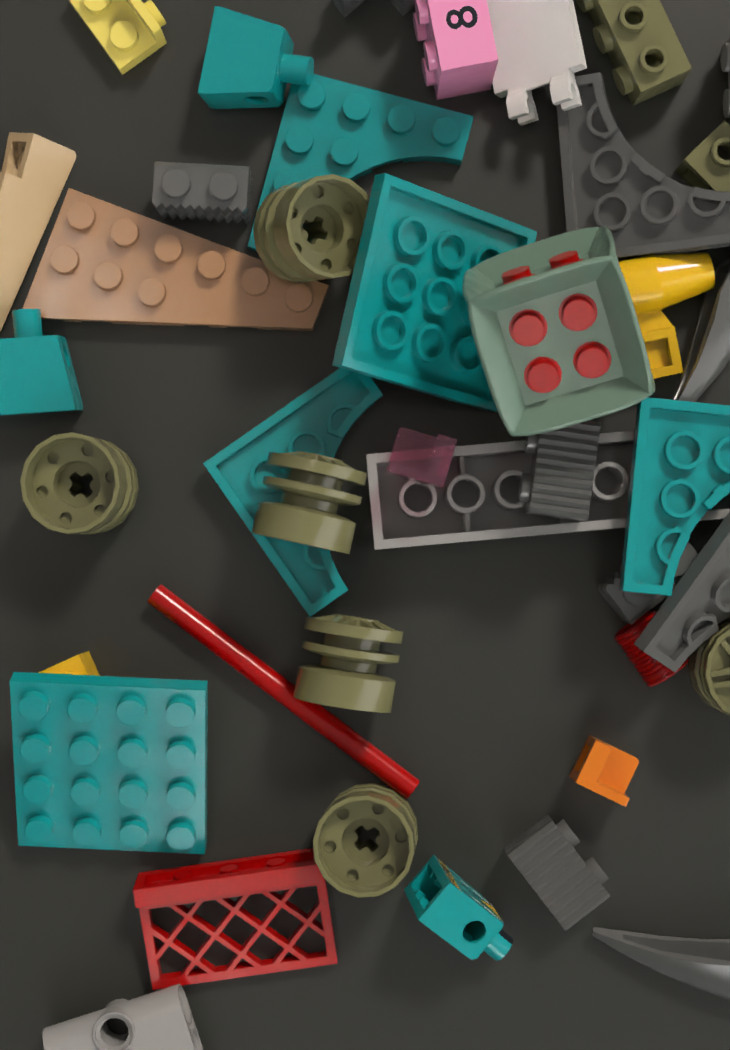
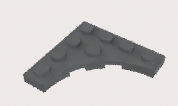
M601 72L575 76L582 106L563 111L561 105H557L567 232L591 227H608L614 238L618 261L648 255L674 254L730 246V192L698 187L693 188L665 176L664 173L650 165L635 152L619 130L610 110L604 77Z
M730 511L672 590V596L667 597L634 643L644 653L675 673L703 642L719 631L718 624L730 617Z

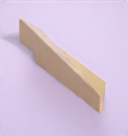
M9 132L2 172H0V332L76 160L75 151L35 133Z

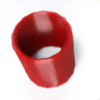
M654 610L648 611L634 623H628L614 636L617 644L621 645L620 649H624L623 653H626V657H629L628 660L637 669L636 672H639V676H642L643 682L649 687L656 686L676 674L634 645L657 611ZM689 657L685 660V662L681 665L677 672L680 671L688 663Z

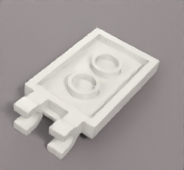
M487 0L498 55V64L492 84L495 95L500 98L506 97L509 119H517L518 124L521 126L539 120L531 90L550 84L552 104H560L563 111L582 106L574 73L587 69L573 0Z

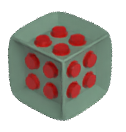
M608 227L584 228L552 236L498 254L468 269L464 273L462 291L463 297L468 304L473 338L495 406L509 435L530 436L579 424L628 408L643 401L655 392V381L651 372L645 343L631 295L616 255L614 238Z

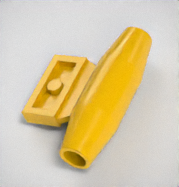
M707 252L648 255L619 261L635 308L653 378L683 373L675 326L671 324L661 310L714 289L715 273L709 254Z

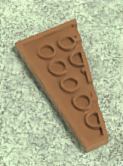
M68 188L22 309H41V319L63 320L64 322L94 321L111 322L112 324L198 325L214 328L249 327L265 330L313 331L328 293L329 285L319 281L295 283L280 279L260 259Z

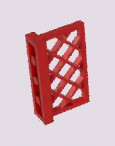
M313 848L139 872L137 875L133 895L135 907L139 908L152 990L167 988L176 984L184 986L338 964L327 883L314 860ZM317 886L319 900L308 914L288 901L297 888ZM285 890L282 895H280L279 893L276 892V891ZM262 893L275 902L262 921L242 907L250 895ZM238 897V899L235 902L230 898ZM216 900L229 909L216 927L195 913L204 901ZM193 903L189 908L183 905ZM170 907L180 914L182 918L172 931L168 933L153 923L151 909ZM281 908L302 921L288 939L269 926V923ZM319 912H321L322 924L315 920ZM235 914L255 928L243 945H240L222 932ZM188 921L209 935L196 952L176 939V936ZM309 926L325 938L326 950L307 953L295 943ZM261 933L281 946V949L274 958L260 959L249 951ZM156 937L162 941L159 948H157ZM215 939L236 953L227 965L215 966L202 957ZM169 946L189 960L182 971L163 974L161 972L159 958ZM288 952H290L291 954H293V955H290V956H286V954H287ZM242 958L247 961L239 963ZM195 965L200 967L199 969H193Z

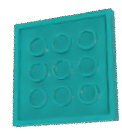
M387 173L375 175L332 365L483 411L497 412L473 338L468 304L463 297L462 291L463 276L468 269L491 257L534 243L537 231Z
M13 672L9 684L18 846L205 854L207 847L208 681Z

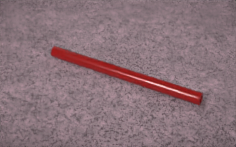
M162 584L152 593L147 603L398 794L408 799L420 782L419 779L320 704L294 698V684Z

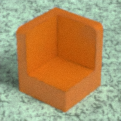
M588 735L569 777L575 783L626 807L630 798L625 794V791L639 764V760L635 756Z

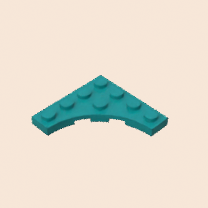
M313 74L310 86L291 84L258 209L266 196L281 186L316 176L335 174L355 181L372 172L374 168L398 161H403V163L434 161L461 165L474 116ZM252 227L247 247L248 250L257 252Z
M339 368L203 464L250 532H252L258 502H281L282 492L262 483L264 476L286 479V470L267 465L269 452L290 453L302 451L334 458L344 437L354 423L369 407L381 399L383 394L371 377ZM252 533L310 617L348 591L334 564L330 550Z
M650 397L637 403L619 591L672 596L674 577L681 555L690 539L689 535L705 513L730 493V405Z

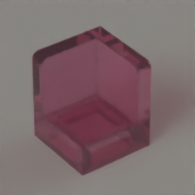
M400 428L386 473L442 489L457 439L440 434L434 437L407 428Z

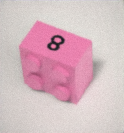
M414 0L416 12L413 13V23L417 41L425 40L423 43L425 58H422L424 81L426 86L434 85L436 99L440 100L491 90L498 64V55L487 0Z

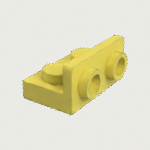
M68 0L122 75L167 44L161 29L166 24V21L151 0L145 3L141 0Z

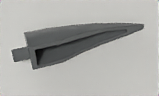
M730 258L718 265L715 271L714 289L705 292L701 300L693 341L672 400L696 402L730 361Z
M593 927L592 936L623 955L677 981L730 1000V939L659 936Z

